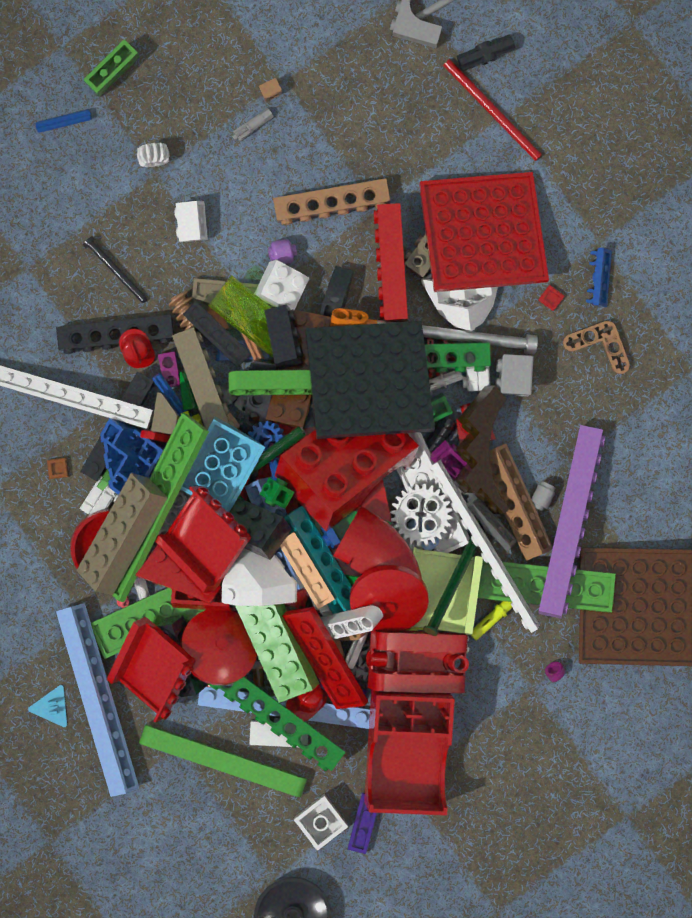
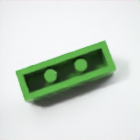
M124 39L83 80L100 97L140 58L139 54Z

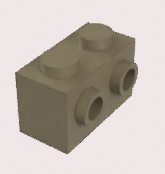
M426 234L424 237L422 235L419 236L414 244L417 246L413 252L409 251L404 258V267L420 278H424L431 268Z

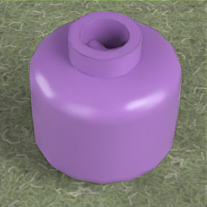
M288 239L273 241L271 247H268L270 261L278 260L284 264H289L293 262L294 256L297 255L295 244H291Z

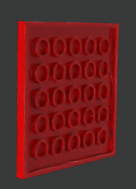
M533 172L420 181V195L434 292L546 283L549 281Z

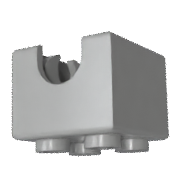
M504 354L496 362V372H499V378L495 380V386L504 396L528 397L532 393L533 356Z

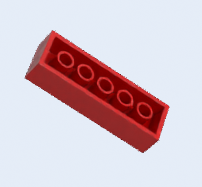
M400 203L377 205V210H374L373 217L374 224H378V229H375V243H379V248H376V262H380V267L377 268V280L382 283V287H378L379 300H383V306L379 308L380 319L390 322H407Z

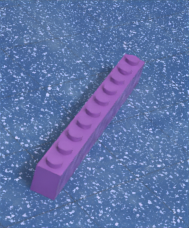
M580 425L539 607V614L562 619V615L567 614L569 603L565 602L566 596H571L573 584H569L571 576L575 577L577 566L574 565V560L579 558L581 551L578 542L579 539L583 540L585 528H582L583 520L587 521L589 510L586 509L587 502L592 501L594 492L590 491L591 484L596 483L598 474L594 470L596 465H600L602 456L598 452L600 447H604L606 436L602 435V429Z

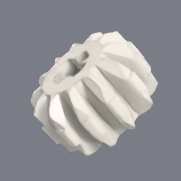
M148 143L137 148V159L142 167H159L169 162V151L164 143Z

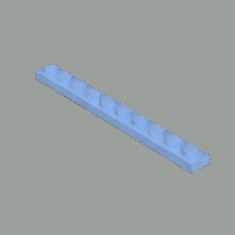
M206 687L199 693L198 705L243 711L239 708L241 704L236 700L231 702L224 697L225 692L220 688L216 691L212 687ZM239 691L238 695L241 699H247L249 692ZM262 700L254 702L256 710L261 711L264 709L265 703ZM287 700L280 703L286 707ZM325 703L308 721L369 729L370 709L356 707L336 709L334 704ZM273 711L270 713V715L280 717V714L277 711Z

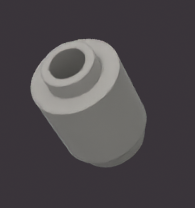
M542 481L531 498L534 507L540 511H543L544 508L548 509L555 495L554 491L556 488Z

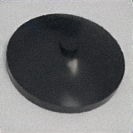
M287 877L271 883L264 889L257 900L254 918H331V907L326 895L316 884L304 878Z

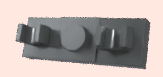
M477 498L468 507L475 515L477 521L480 520L484 530L494 537L491 544L493 545L495 542L500 543L501 547L497 550L498 552H502L504 549L508 551L517 540L487 508L482 500Z

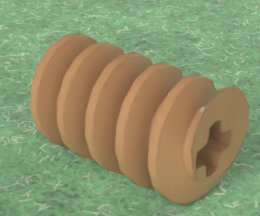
M183 291L170 299L172 301L169 303V307H175L172 312L173 314H179L176 317L177 321L183 320L180 327H187L185 330L194 327L197 330L182 315L192 305L189 304L192 297H185L189 291Z

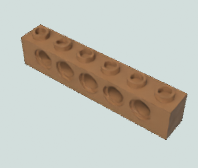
M380 179L273 198L277 223L289 225L293 223L292 220L300 219V222L311 221V217L319 216V219L331 217L330 214L333 213L346 215L349 214L350 210L357 209V212H364L368 210V207L373 206L377 209L379 204H390L387 179ZM373 192L375 198L372 201H368L364 197L365 193ZM348 195H353L356 197V202L348 204L345 199ZM334 198L338 203L335 207H329L327 200ZM314 201L318 203L319 207L317 210L312 211L308 208V204ZM290 206H299V212L296 214L290 213Z
M507 444L490 450V469L494 484L501 498L509 507L505 517L510 524L525 560L527 561L552 550L551 542Z

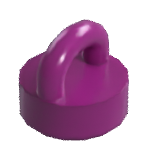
M555 661L548 664L545 674L551 682H557L564 676L565 668L560 662Z

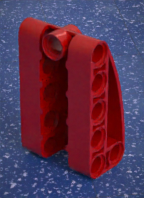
M372 630L370 650L367 651L366 664L369 668L368 688L381 692L465 693V671L469 667V661L466 658L468 634L438 632L437 636H432L425 631L404 630L394 633ZM460 659V666L456 668L455 661Z

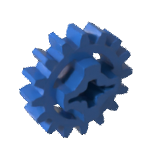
M266 421V423L259 422V427L253 425L254 431L248 432L251 438L265 446L264 451L285 436L282 435L284 430L278 428V424H272L269 421Z

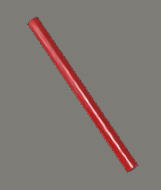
M450 59L444 63L443 66L535 161L542 156L531 142Z

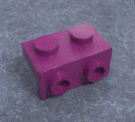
M445 440L431 453L430 458L434 462L441 460L454 480L467 463L461 459L460 453L456 450L457 446L454 443L450 445Z

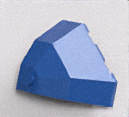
M109 418L100 437L101 442L104 443V460L111 479L108 480L109 487L119 495L131 473L150 479L166 443L141 438L140 435L143 430Z

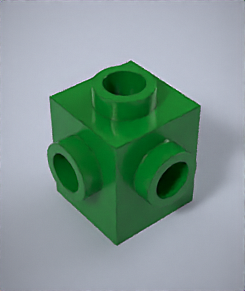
M269 477L263 485L260 495L266 498L264 502L270 506L275 507V505H278L285 509L294 491L286 487L288 483L282 479L277 478V480Z

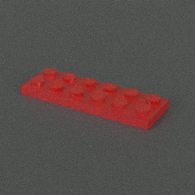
M310 607L286 611L282 615L284 621L335 708L343 709L365 706L368 703V699L316 609Z

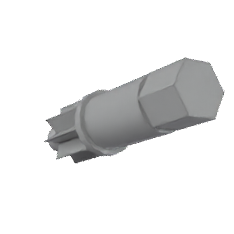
M266 108L248 122L243 123V125L233 131V140L236 141L238 139L242 141L252 134L253 131L272 119L273 114Z

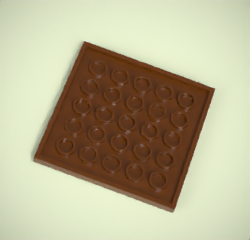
M581 548L580 570L613 573L616 576L612 613L580 610L579 664L692 667V550Z

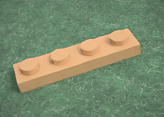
M292 532L287 535L280 548L317 609H320L333 601L334 597L296 534Z

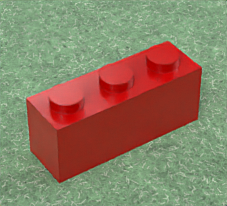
M222 589L211 604L172 590L171 604L173 608L231 611L232 604L222 603Z

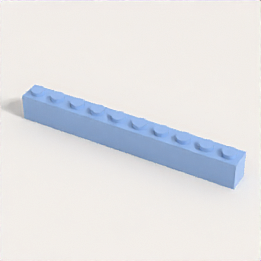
M85 603L56 611L110 796L126 794L139 789Z

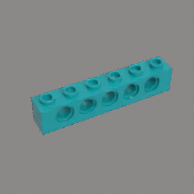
M303 506L290 511L283 516L292 528L289 534L292 532L296 534L333 595L334 600L327 604L333 614L351 610L350 592L352 586Z

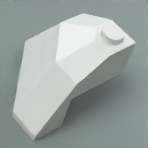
M430 274L421 279V283L439 314L454 327L464 329V331H473L476 327L483 324L494 305L498 287L434 292L432 275Z
M244 548L223 579L222 603L238 606H265L297 602V582L293 576L290 577L285 571V566L276 555L269 560Z

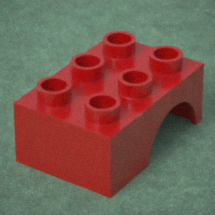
M314 430L280 456L275 477L288 483L286 487L294 491L293 496L327 532L358 508L368 493L388 474L401 466L405 470L411 467L419 445L408 433L316 439V430Z
M371 689L364 803L369 812L447 815L445 767L449 746H452L455 699L450 693L381 692Z

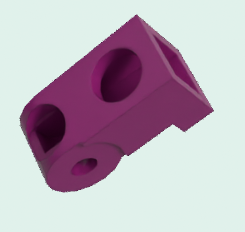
M176 351L158 354L162 376L171 388L180 386Z

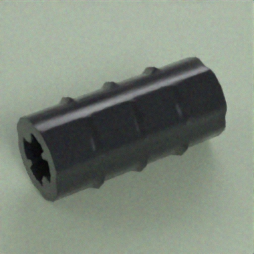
M444 417L436 423L434 431H431L425 442L430 453L445 440L447 441L456 426L454 421Z

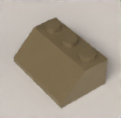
M157 392L151 431L171 435L180 416L162 393Z

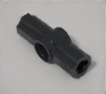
M509 34L494 41L480 43L474 49L457 55V60L463 72L480 64L486 65L488 61L493 62L498 57L515 51L516 48Z

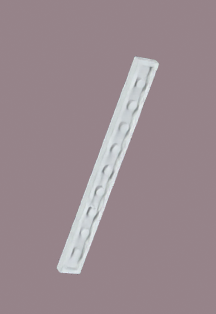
M0 366V386L148 430L150 428L154 410Z
M442 461L435 462L431 465L432 475L436 480L439 479L442 484L441 489L446 497L449 496L452 501L451 506L456 513L459 512L462 517V525L466 530L469 529L472 534L471 539L473 543L482 550L481 556L483 560L491 565V572L494 578L500 580L502 584L501 589L505 596H509L512 600L511 606L516 613L519 612L521 615V622L526 630L529 629L531 633L536 631L540 624L474 514L468 508L469 506Z

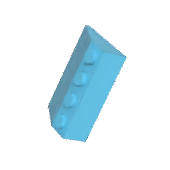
M214 416L207 429L209 433L180 490L192 495L193 492L189 489L190 486H204L209 490V494L214 499L220 501L222 507L229 512L257 464L265 446Z

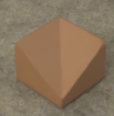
M276 78L259 85V90L265 102L282 95V89Z

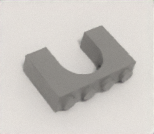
M398 0L395 12H398L397 19L392 20L390 30H393L392 36L437 48L442 26L418 19L411 11L410 0Z

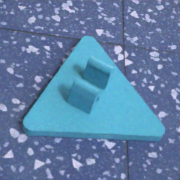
M59 685L28 708V711L62 727H66L67 718L63 685Z

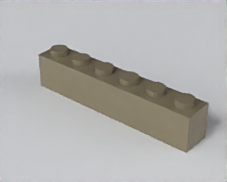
M193 327L172 335L206 429H208L214 416L235 427L233 420L229 421L227 416L230 413L226 402L223 403L220 397L223 396L220 385L215 383L214 378L217 377L213 367H209L208 360H210L208 351L207 349L203 350L201 345L204 342L201 332H197Z

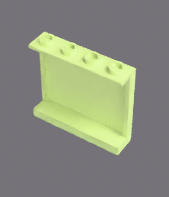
M414 547L413 554L418 562L422 580L428 590L429 603L423 618L412 627L424 628V626L428 625L462 555L422 550ZM472 557L437 630L468 635L473 634L483 562L482 557Z

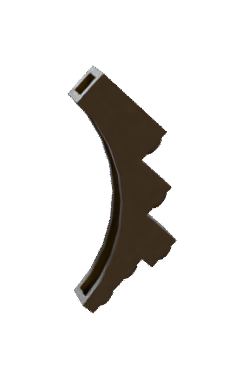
M485 386L458 418L462 428L469 432V434L456 449L460 453L461 459L467 464L454 480L459 484V489L464 493H475V496L482 500L493 514H505L509 507L501 498L494 484L490 469L489 445L493 424L507 398L496 386Z

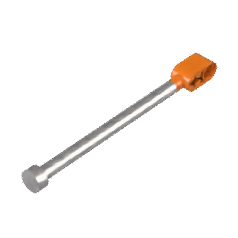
M336 308L332 311L329 327L396 322L368 319V314L363 311ZM422 325L425 338L467 343H490L492 346L524 349V353L534 355L537 350V335L527 334L526 338Z

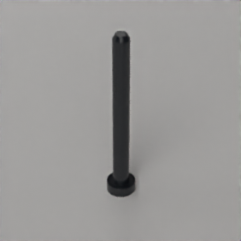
M93 236L88 238L83 246L85 248L89 247L141 303H145L147 297L94 242L96 239Z

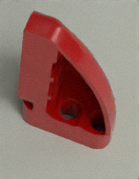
M361 506L333 557L348 565L351 559L354 558L350 567L361 574L378 566L396 565L408 568L422 578L418 562L405 539L387 521Z

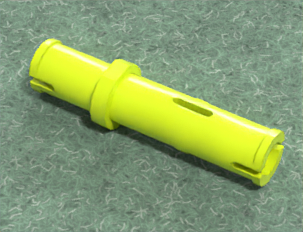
M503 601L499 605L496 604L494 606L495 609L473 628L471 637L477 641L502 617L505 618L507 616L506 613L512 609V602Z

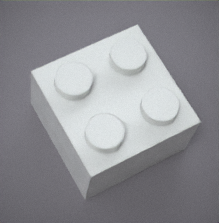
M278 260L270 261L254 296L274 307L287 304L291 310H295L309 277Z
M325 794L294 817L296 824L317 851L348 827V823Z

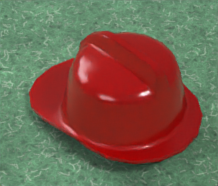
M129 329L120 336V350L128 365L138 369L148 367L153 363L155 353L146 333L139 329Z
M318 684L312 691L288 699L286 708L302 720L308 721L325 705L327 701L326 691Z

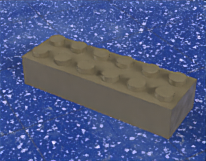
M130 474L77 569V572L95 592L109 595L114 594L168 498L148 477Z

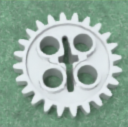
M416 484L415 490L409 486L408 493L402 490L403 497L396 496L399 503L392 504L396 510L390 512L395 515V518L391 519L392 522L397 523L393 527L400 529L398 532L400 535L404 534L403 538L405 541L410 538V545L417 541L418 547L421 546L422 542L428 547L430 540L433 544H436L435 538L437 537L443 540L441 533L448 534L445 528L452 527L448 520L454 519L448 514L453 512V509L447 508L451 502H444L447 498L445 494L440 496V489L434 492V486H431L428 490L426 484H423L422 489ZM425 498L423 512L427 515L422 518V532H419L421 518L417 515L422 513V499ZM412 500H417L418 507L414 510L409 509V503ZM436 502L437 509L429 511V503ZM410 519L416 521V526L413 529L407 528V522ZM429 521H434L435 528L428 531L426 524Z

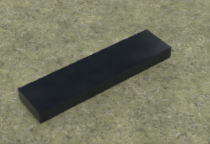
M196 300L182 314L237 368L251 355Z

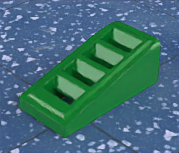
M179 372L183 410L199 409L191 386H189L190 383L187 380L186 372Z

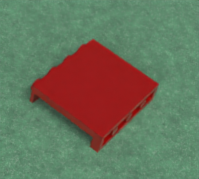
M190 486L189 489L193 494L167 533L157 535L155 542L203 592L215 591L252 537L247 533V529L234 519V516L222 507L221 502L209 494L207 488L204 486Z
M144 617L133 622L106 680L111 684L118 681L124 684L157 714L154 719L156 723L162 719L166 720L171 715V708L178 701V694L186 685L185 680L187 676L193 671L192 666L195 659L152 621Z

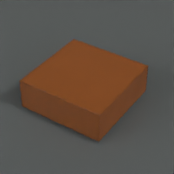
M67 458L47 460L49 479L69 477Z

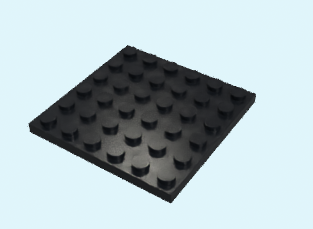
M422 321L306 328L316 439L434 431L435 426Z

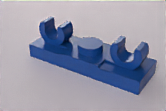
M598 248V251L590 252L591 255L597 256V259L594 262H589L590 265L596 267L593 273L594 289L587 290L588 293H593V298L591 300L587 299L586 302L598 307L607 308L612 251L606 248Z

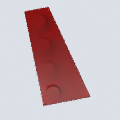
M158 544L135 575L138 578L162 585L176 592L184 593L187 596L209 604L213 602L222 589L219 585L215 591L203 592Z

